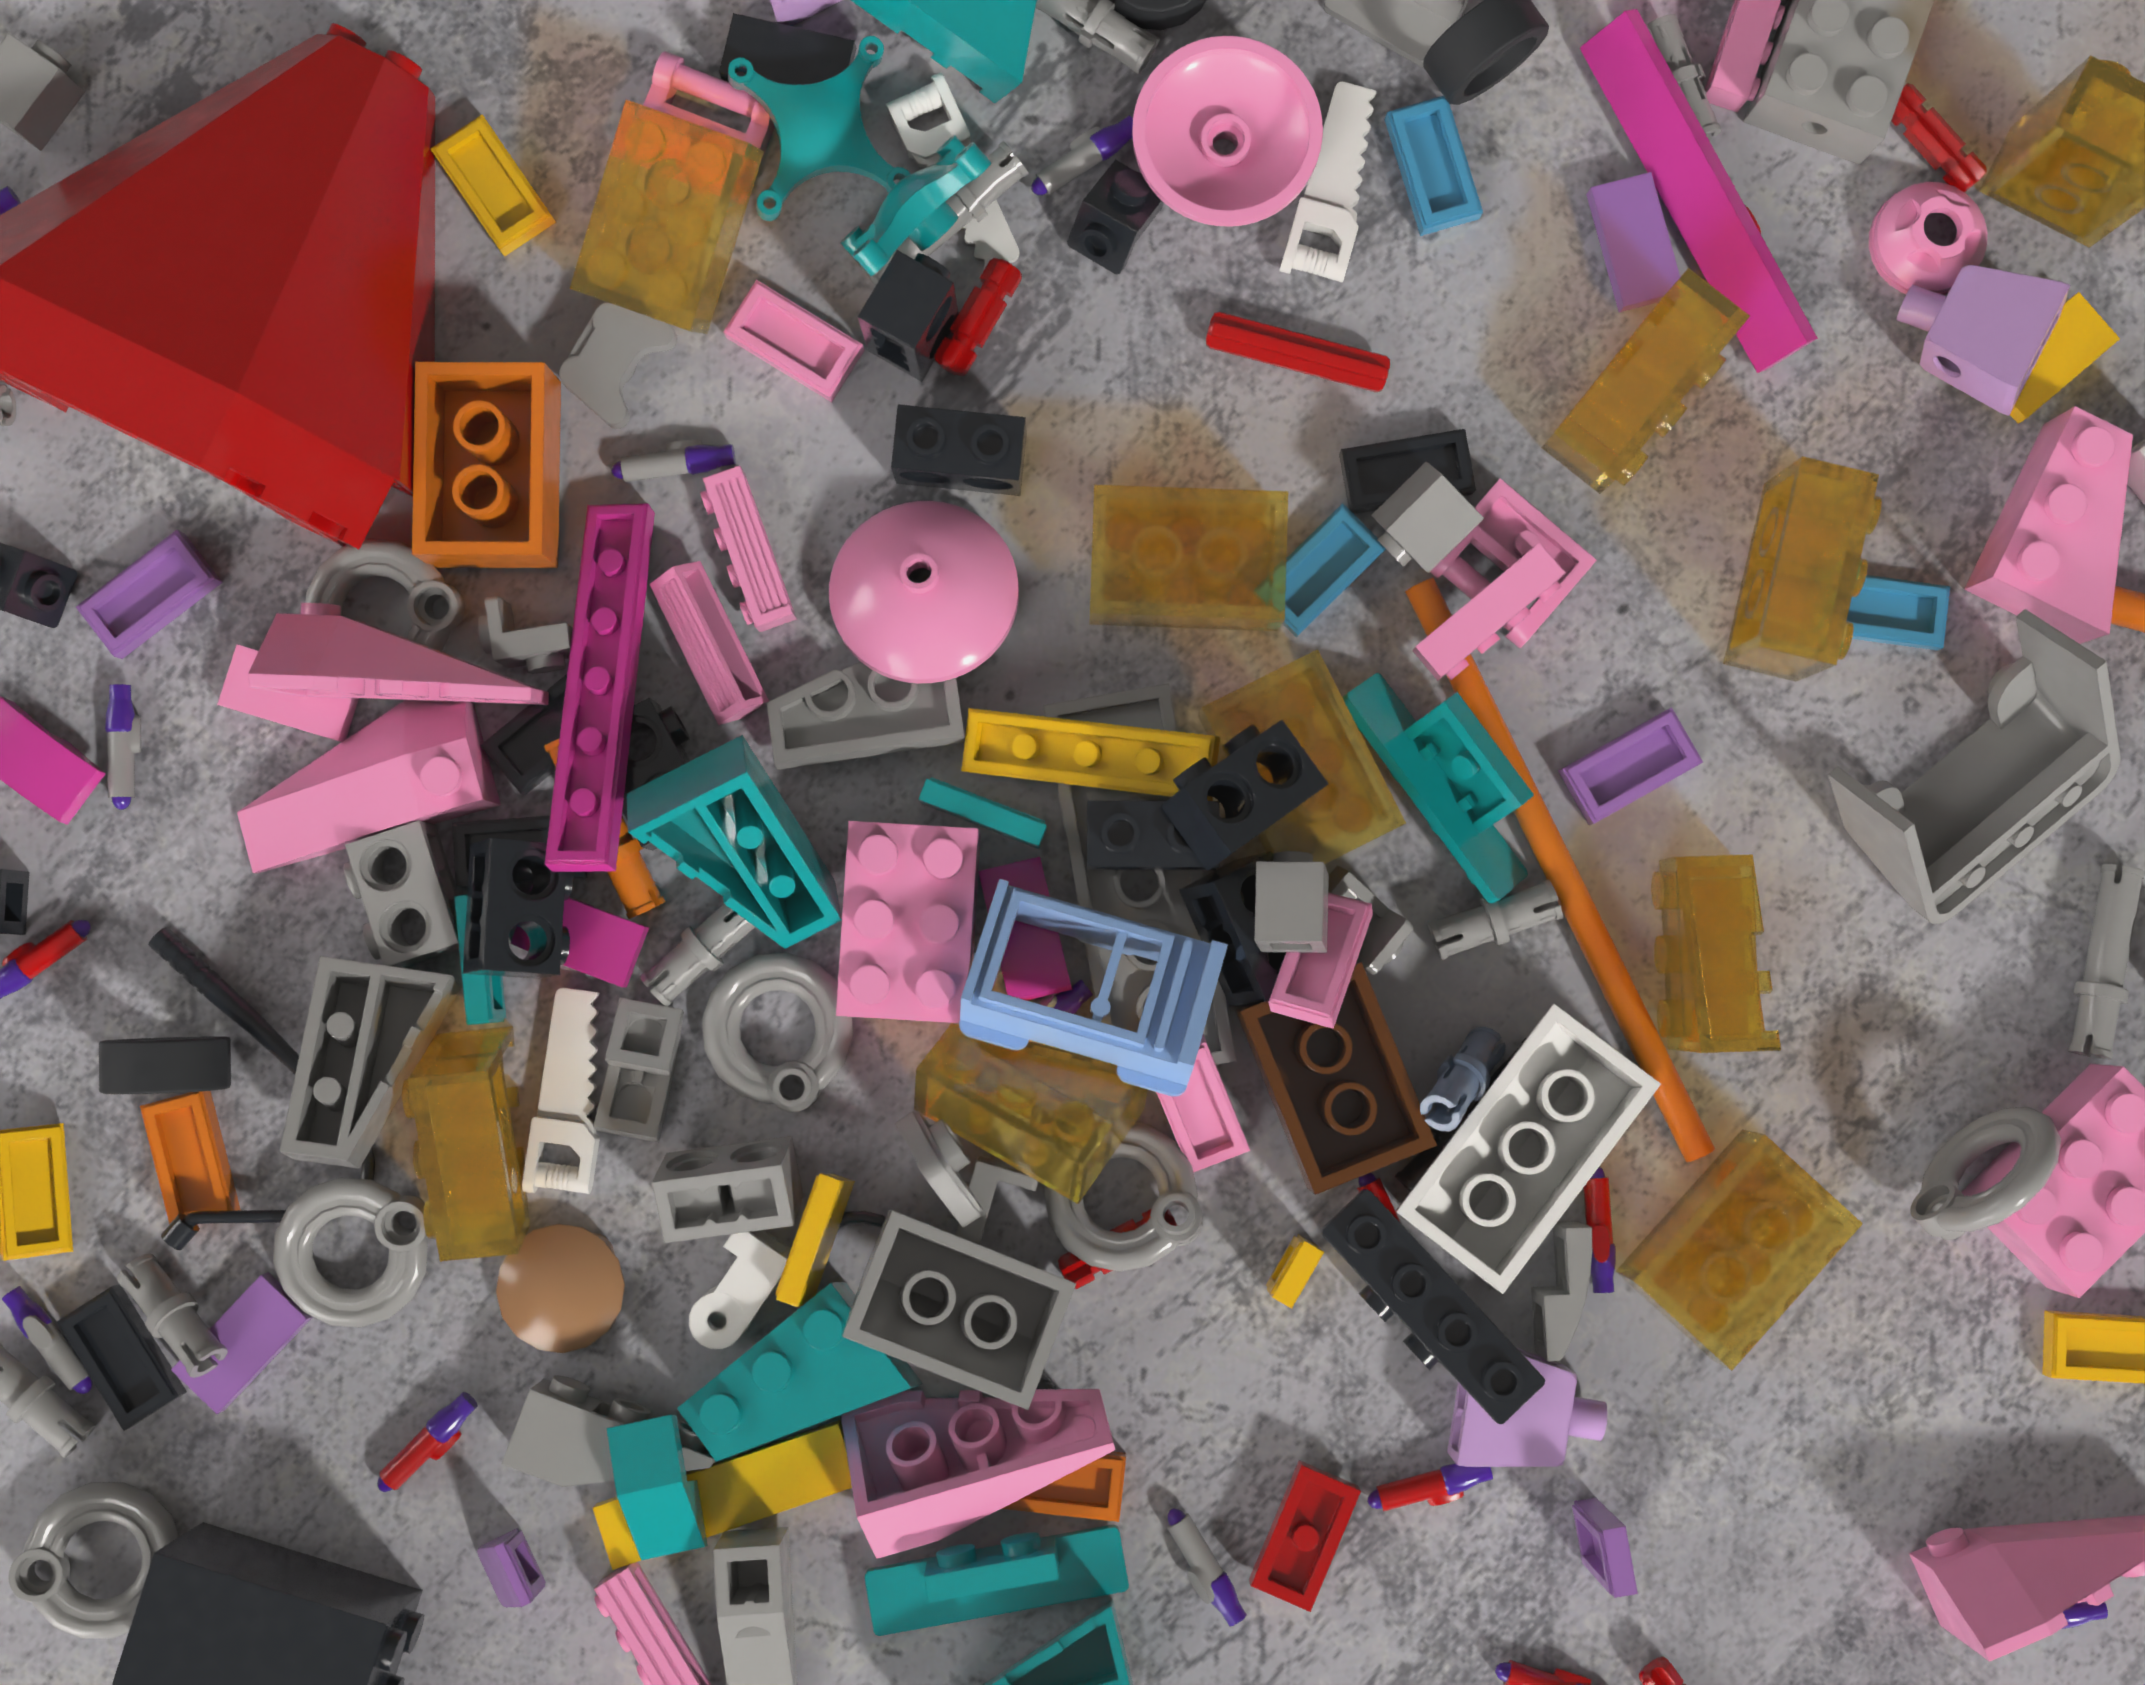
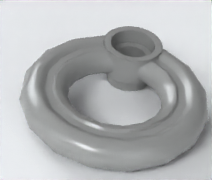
M368 538L363 541L360 549L350 545L341 547L319 566L306 592L305 603L341 606L342 616L343 603L350 589L358 582L372 576L389 577L401 583L410 594L407 607L409 616L413 621V626L407 639L442 652L451 630L461 623L465 615V602L457 588L445 583L444 577L433 564L424 563L412 555V547L399 540ZM443 596L448 601L449 610L446 616L437 619L433 613V605L438 598Z
M787 952L755 955L729 969L710 992L702 1018L704 1051L717 1076L739 1095L766 1104H775L778 1108L787 1112H800L812 1106L818 1099L821 1090L830 1083L845 1065L853 1039L852 1017L836 1016L837 979L815 961ZM783 990L796 994L808 1004L814 1016L815 1035L811 1047L802 1058L785 1062L780 1066H771L759 1062L747 1052L741 1040L740 1021L745 1008L754 998L767 991ZM788 1075H797L804 1082V1092L798 1099L788 1098L782 1090L783 1080Z
M2030 1107L2003 1108L1979 1117L1956 1132L1936 1153L1925 1171L1921 1190L1911 1204V1216L1931 1236L1941 1237L1944 1240H1953L1965 1232H1974L1998 1224L2022 1209L2045 1186L2058 1163L2061 1138L2052 1119ZM2007 1142H2017L2020 1144V1157L2013 1169L1999 1183L1984 1192L1972 1196H1964L1960 1192L1958 1186L1965 1170L1980 1155L1992 1147Z
M1124 1119L1093 1124L1069 1139L1050 1165L1044 1192L1049 1224L1064 1248L1090 1266L1118 1272L1150 1266L1175 1250L1177 1246H1184L1193 1242L1199 1236L1203 1227V1214L1201 1206L1197 1201L1198 1193L1191 1163L1180 1150L1175 1140L1150 1124ZM1118 1157L1135 1159L1148 1167L1157 1180L1159 1197L1152 1205L1149 1221L1136 1230L1122 1233L1105 1230L1094 1223L1085 1210L1082 1196L1085 1180L1093 1168L1105 1160ZM1176 1205L1184 1207L1189 1215L1183 1224L1173 1226L1165 1221V1213L1170 1207Z
M340 1177L310 1187L287 1207L275 1232L273 1264L283 1291L304 1313L331 1326L361 1328L391 1318L414 1298L426 1274L428 1250L426 1237L432 1227V1214L423 1200L410 1195L401 1196L398 1192L371 1179ZM408 1211L412 1213L417 1222L416 1228L407 1229L401 1226L397 1218L398 1212ZM344 1215L358 1216L374 1223L378 1240L389 1249L388 1265L383 1275L372 1285L361 1289H344L328 1282L318 1271L313 1258V1242L319 1229L330 1220Z
M90 1482L61 1494L37 1517L24 1545V1552L13 1561L8 1575L9 1585L17 1597L24 1601L32 1602L33 1606L57 1629L82 1639L116 1638L128 1633L154 1552L177 1539L180 1535L172 1514L151 1493L124 1482ZM96 1521H113L127 1527L137 1538L142 1551V1568L136 1581L124 1593L110 1599H93L83 1595L68 1581L70 1562L64 1551L69 1540L82 1527ZM38 1560H45L52 1566L53 1576L50 1581L42 1580L37 1576L35 1565Z

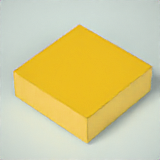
M1300 1234L1297 1237L1294 1235L1266 1283L1267 1291L1271 1297L1292 1309L1323 1256L1324 1251L1317 1244Z

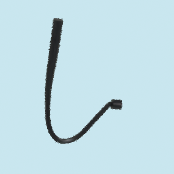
M168 927L158 931L151 938L148 945L160 957L168 961L174 970L182 974L187 982L196 987L200 994H204L205 998L248 1032L295 1075L299 1054L225 980L220 978L219 974L211 970L205 961L197 957L196 953L186 944H183V941ZM371 1147L362 1163L360 1179H371L374 1181L375 1159ZM286 1210L196 1211L188 1215L180 1213L161 1233V1237L172 1248L182 1250L200 1230L198 1224L280 1223Z

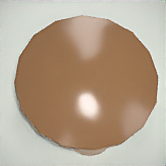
M555 1224L531 1231L512 1246L500 1266L496 1294L502 1318L516 1337L538 1350L566 1353L588 1347L612 1329L616 1322V1317L622 1308L625 1282L619 1259L614 1254L613 1245L608 1238L601 1234L592 1233L584 1227Z

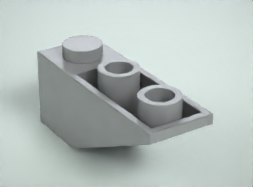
M555 1375L552 1381L542 1379L528 1392L501 1464L561 1487L613 1481L614 1475L606 1428L650 1419L648 1417L651 1411L647 1407L627 1399L615 1398L613 1403L610 1404L589 1396L590 1387L573 1378ZM678 1421L685 1470L710 1468L715 1462L714 1458L689 1424L684 1421Z
M789 1527L725 1531L713 1549L717 1622L727 1685H798Z

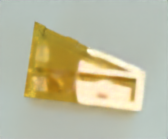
M1687 268L1654 306L1541 448L1599 494L1615 480L1625 486L1649 457L1640 449L1654 432L1663 438L1677 423L1688 408L1680 402L1694 384L1703 389L1726 361V358L1720 352L1750 315L1690 268Z
M1753 854L1685 856L1659 860L1660 871L1653 873L1651 895L1654 908L1662 910L1663 935H1658L1655 939L1654 960L1657 972L1665 975L1666 999H1660L1658 1002L1657 1024L1660 1036L1668 1040V1049L1696 1053L1781 1051L1779 1031H1765L1760 994H1770L1773 990L1770 971H1757L1756 935H1762L1764 928Z
M951 1023L916 1068L914 1110L919 1111L936 1123L943 1119L955 1134L1079 1204L1144 1111L1148 1089L1121 1081L1117 1076V1065L1031 1041L1021 1050H1011L967 1037L961 1032L959 1024Z
M513 1026L437 1034L408 1079H405L403 1083L402 1102L404 1112L407 1118H415L418 1140L415 1141L413 1147L414 1170L418 1179L426 1180L429 1200L424 1205V1228L429 1239H436L440 1262L518 1254L530 1228L527 1192L522 1190L525 1167L523 1146L516 1147L510 1107L520 1106L518 1086L506 1087L503 1055L508 1047L515 1046Z

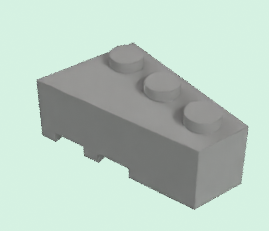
M320 956L280 1146L281 1153L294 1160L360 1169L461 990L452 975Z

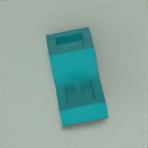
M667 1415L606 1428L617 1498L641 1560L708 1546L697 1480L687 1481L677 1415Z

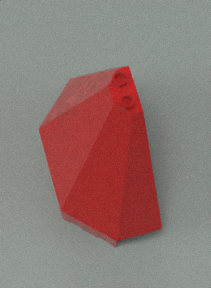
M331 23L326 34L312 36L0 215V380L65 413L69 407L197 468L227 483L285 519L342 547L348 544L360 549L391 487L413 497L415 362H435V155L430 148L435 146L436 97L428 86L418 80L422 69L415 62L392 50H388L385 56H381L365 48L367 43L351 30Z

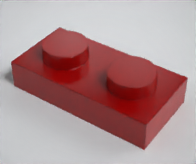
M1299 1460L1250 1575V1586L1311 1612L1361 1493L1359 1486Z

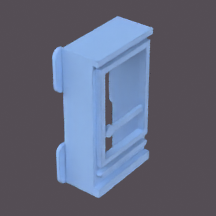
M999 879L961 996L959 1028L967 1037L1011 1050H1021L1027 1046L1029 1040L1111 1063L1117 1065V1076L1124 1083L1172 1097L1180 1096L1187 1088L1196 1061L1228 944L1214 940L1211 943L1013 887L1009 885V881ZM1015 920L1075 937L1081 942L1112 951L1099 996L1091 1002L1090 1011L1093 1014L1092 1019L992 991ZM1121 954L1137 955L1157 961L1137 1032L1102 1023V1018L1106 1017L1110 1012L1111 1005L1108 998Z

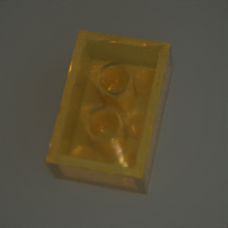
M2090 55L2010 128L1979 192L2090 248L2145 208V83L2132 77L2130 71L2125 66L2110 60H2099Z
M626 100L569 289L691 332L708 334L764 151L740 139Z
M1802 456L1764 483L1724 657V665L1797 682L1836 666L1838 660L1844 659L1850 648L1854 630L1853 623L1847 621L1851 599L1858 596L1867 575V560L1861 558L1866 534L1870 535L1875 529L1882 507L1881 497L1875 496L1879 474Z
M1094 485L1089 625L1278 631L1285 620L1288 491Z
M1318 649L1201 707L1197 716L1206 734L1220 737L1218 753L1220 761L1228 757L1222 746L1241 731L1255 724L1260 733L1283 719L1329 783L1322 790L1258 835L1266 852L1272 851L1273 854L1286 851L1306 852L1313 855V862H1324L1326 864L1406 824ZM1256 762L1260 775L1266 781L1273 783L1270 771L1264 765Z
M1742 1129L1615 1272L1710 1359L1732 1371L1863 1223L1765 1134Z

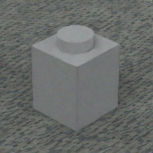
M8 32L0 43V123L42 151L85 93L81 87L66 75V72L72 65L42 41L37 40L33 47L30 48Z
M1425 462L1371 515L1386 530L1377 539L1381 545L1403 567L1413 558L1427 573L1484 519L1462 494L1428 462Z
M1297 851L1278 852L1273 854V862H1256L1255 943L1261 952L1327 953L1329 875L1324 862H1313L1312 854Z

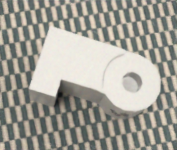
M765 1230L731 1234L723 1247L736 1255L737 1258L719 1285L709 1289L693 1305L689 1314L690 1331L692 1336L701 1345L710 1349H724L733 1345L749 1328L780 1282L791 1248Z

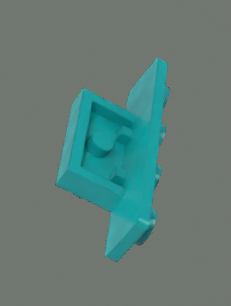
M1375 673L1340 698V704L1352 719L1355 727L1365 736L1388 767L1392 777L1402 786L1425 817L1430 828L1440 837L1463 868L1470 882L1477 887L1488 903H1495L1502 899L1528 876L1527 869L1493 824L1522 806L1534 794L1458 692L1417 722L1380 673Z
M1114 1524L1040 1537V1534L1036 1532L1021 1533L1002 1539L1001 1545L975 1549L973 1544L954 1545L936 1552L937 1556L873 1567L869 1568L865 1574L872 1626L877 1636L1122 1593L1129 1588L1120 1530Z

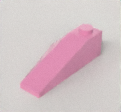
M301 603L300 614L277 613L248 673V687L294 696L548 705L549 692L370 624L341 616V606L324 603Z
M404 700L239 810L237 815L252 872L258 874L346 849V844L418 820L436 824L500 806L501 803L488 755L480 746L484 743L474 703Z
M1036 1389L1028 1410L996 1397H983L982 1392L978 1390H960L959 1398H926L923 1391H903L841 1415L856 1517L876 1559L940 1541L1115 1450L1100 1389Z
M2145 1515L1967 1528L1965 1530L1962 1528H1949L1927 1538L1926 1547L1909 1553L1940 1626L1990 1662L2044 1639L2067 1626L2068 1622L2063 1611L2076 1603L2087 1601L2089 1605L2099 1606L2114 1596L2110 1582L2120 1576L2126 1578L2145 1576Z

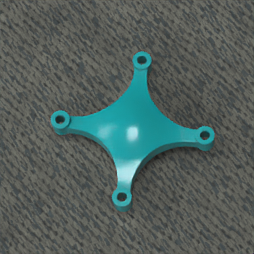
M864 37L860 42L856 58L843 72L830 79L813 84L789 85L777 83L755 72L752 63L745 58L738 57L730 62L728 67V81L730 85L737 90H744L764 107L774 123L779 138L780 164L776 177L769 189L762 191L757 198L756 211L763 220L773 221L780 216L782 204L790 193L803 182L818 175L832 172H849L863 175L886 188L887 193L896 185L894 180L901 181L910 175L907 169L893 167L878 154L867 136L861 118L860 93L863 83L872 68L877 67L881 63L884 53V45L878 37ZM872 50L875 54H869L866 51ZM744 72L746 75L738 76L736 73ZM770 202L774 205V207L768 209L764 206V204Z
M953 135L937 150L941 158L936 164L906 176L890 190L881 204L875 220L869 227L862 231L857 226L843 238L840 244L870 276L876 274L889 261L890 257L907 237L911 239L920 251H924L939 240L954 225L959 216L946 200L966 184L978 178L991 165V161L974 142L965 147L957 136Z

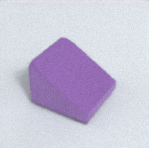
M516 1528L478 1548V1557L502 1606L506 1608L523 1607L531 1603L545 1587L546 1581L522 1530L519 1531Z

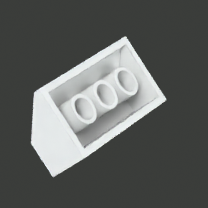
M1552 1004L1395 1212L1487 1284L1503 1294L1661 1083L1557 1005Z

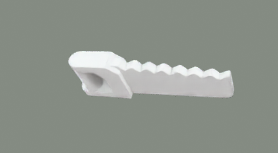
M942 72L931 76L932 83L885 104L908 157L914 159L918 167L922 168L936 164L941 158L937 150L953 135H956L965 147L971 144V135ZM942 106L949 119L948 122L926 132L910 128L907 123ZM995 200L985 208L988 215L980 222L973 218L960 229L965 230V243L975 246L974 258L984 261V269L993 258L1013 263L1019 258L1020 254L997 200Z
M1347 82L1336 84L1323 127L1321 151L1316 167L1307 183L1304 197H1301L1299 200L1280 272L1290 274L1291 269H1296L1343 283L1359 227L1356 223L1357 212L1353 207L1358 203L1360 197L1355 190L1362 182V177L1358 172L1365 164L1361 154L1367 149L1368 142L1364 139V136L1369 133L1371 128L1366 119L1372 115L1374 110L1369 102L1375 97L1376 90ZM1302 230L1331 237L1339 248V253L1324 252L1323 250L1299 244Z
M560 988L555 993L537 1116L532 1118L522 1181L523 1192L535 1193L537 1188L541 1187L585 1194L591 1193L600 1137L593 1127L594 1120L589 1117L596 1108V1103L590 1096L597 1089V1086L590 1078L597 1071V1066L591 1059L598 1052V1048L591 1041L598 1033V1028L592 1024V1021L599 1014V1010L592 1003L599 996V992ZM553 1143L570 1146L580 1157L579 1166L542 1162L544 1144Z

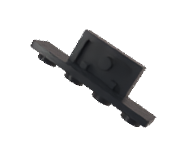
M1367 1189L1361 1190L1322 1227V1236L1367 1284L1358 1294L1384 1322L1395 1314L1412 1332L1403 1342L1429 1370L1439 1362L1497 1424L1505 1423L1544 1386L1545 1379L1371 1191Z

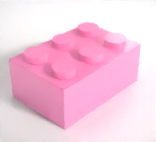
M848 821L836 1016L959 1023L961 996L973 962L981 839V833L978 828Z
M2090 1064L2041 1112L2052 1119L2060 1135L2061 1144L2058 1163L2045 1186L2022 1209L2000 1223L1988 1227L2047 1289L2080 1298L2145 1233V1087L2124 1066ZM2011 1142L1961 1193L1964 1196H1972L1984 1192L1999 1183L2013 1169L2020 1157V1144Z

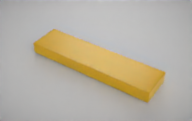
M968 708L961 771L1172 797L1179 791L1173 779L1204 757L1207 758L1212 767L1217 764L1220 737ZM1207 795V800L1213 801V797Z
M840 1420L715 1462L710 1468L686 1472L687 1481L697 1480L706 1538L852 1488L844 1432ZM617 1496L596 1503L593 1511L612 1570L641 1561Z

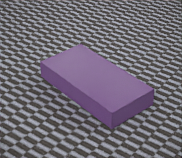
M1649 172L1591 187L1586 196L1618 312L1678 298L1684 292L1652 173Z
M176 530L77 605L76 608L114 657L123 659L223 582L186 534Z
M1671 707L1563 767L1558 772L1588 825H1592L1700 765L1703 761Z
M269 1272L264 1273L255 1280L210 1328L213 1335L228 1351L223 1360H218L215 1355L211 1356L218 1363V1366L205 1375L193 1378L189 1376L186 1367L179 1360L171 1371L216 1414H219L228 1408L313 1317L304 1313L283 1291L282 1285Z
M1596 1497L1574 1501L1572 1509L1582 1564L1614 1598L1638 1594L1626 1526Z

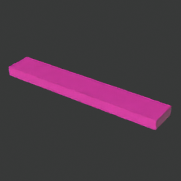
M1637 9L1624 11L1583 44L1580 50L1647 173H1652L1659 195L1757 373L1763 372L1818 338Z
M648 503L587 505L545 865L552 872L616 871L655 513Z

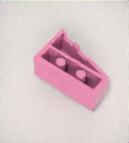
M2076 406L2043 424L1964 590L2015 615L2020 614L2026 609L2079 644L2109 635L2133 434Z

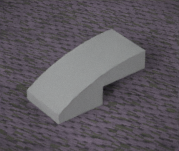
M619 998L605 1056L608 1068L593 1126L596 1131L660 1142L676 1065L684 1014L683 1009Z
M1579 1221L1557 1222L1553 1227L1556 1286L1531 1287L1535 1352L1546 1361L1562 1360L1580 1322L1587 1297L1592 1261V1227Z

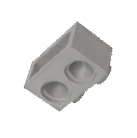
M418 820L345 845L350 860L344 863L345 879L353 896L356 899L362 898L369 920L368 923L363 925V934L366 945L374 959H381L382 964L385 966L404 968L459 949L454 896H458V892L436 824ZM395 850H400L406 859V872L398 882L390 884L383 874V862L388 854ZM417 910L425 919L426 931L418 943L411 945L403 937L402 922L407 914Z
M792 1136L666 1153L652 1181L664 1243L793 1226L803 1198Z

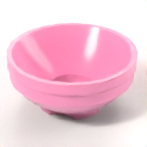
M1923 182L1913 184L1895 193L1880 207L1873 218L1869 231V251L1879 275L1899 292L1907 294L1910 287L1916 285L1938 294L1946 295L1949 293L1963 266H1979L1982 262L1987 248L1988 231L1984 216L1978 205L1966 193L1942 182ZM1942 213L1953 220L1957 229L1953 244L1940 246L1927 238L1924 232V221L1927 215Z

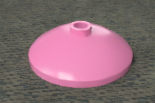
M1217 36L1201 39L1181 47L1166 57L1154 69L1142 87L1135 106L1132 126L1133 149L1137 164L1146 183L1159 199L1172 210L1193 221L1207 225L1227 227L1242 226L1261 221L1278 213L1290 204L1311 178L1318 161L1323 138L1320 105L1313 87L1301 69L1277 49L1260 41L1238 36ZM1227 139L1234 144L1236 149L1232 153L1224 155L1218 153L1214 149L1213 144L1217 140Z
M915 501L896 505L877 513L862 523L840 549L834 562L829 582V603L833 621L840 637L851 653L864 665L883 676L917 684L936 683L954 679L970 672L985 662L996 652L1007 637L1015 620L1019 601V583L1016 566L1003 538L988 522L975 513L953 504L937 501ZM925 568L931 572V575L922 583L912 582L908 578L915 569Z

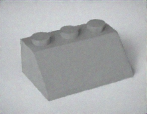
M891 1210L886 1215L864 1270L842 1337L1028 1410L1076 1283Z

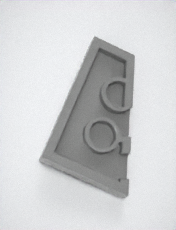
M860 661L841 671L834 669L767 702L773 759L777 770L965 742L957 677L936 683H908L883 676L871 670Z

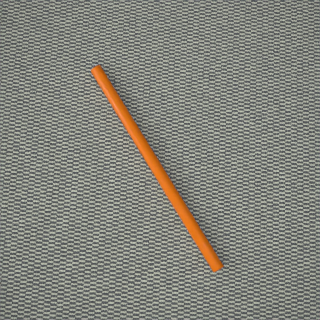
M1434 577L1420 582L1405 591L1427 636L1452 616ZM1469 654L1465 660L1470 665L1452 680L1448 676L1447 678L1454 692L1459 693L1534 794L1533 797L1513 812L1546 879L1550 880L1559 899L1557 901L1561 905L1562 912L1639 1068L1661 1083L1653 1096L1685 1161L1691 1162L1713 1152L1715 1147L1472 654Z

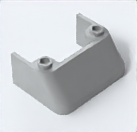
M2026 609L2015 617L2023 656L2014 664L2002 667L1993 676L1988 686L1990 718L1909 787L1900 792L1899 789L1888 781H1878L1871 785H1862L1838 766L1828 774L1845 830L1909 906L1932 924H1941L1954 917L2107 787L2120 765L2121 756L2107 661Z

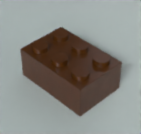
M1356 962L1333 1029L1271 1012L1269 1000L1252 1003L1235 1010L1306 1187L1313 1194H1319L1437 1146L1430 1127L1425 1122V1115H1421L1420 1103L1362 962Z

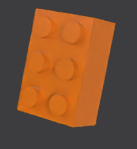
M415 362L412 555L424 563L433 564L436 568H558L561 381L545 362Z

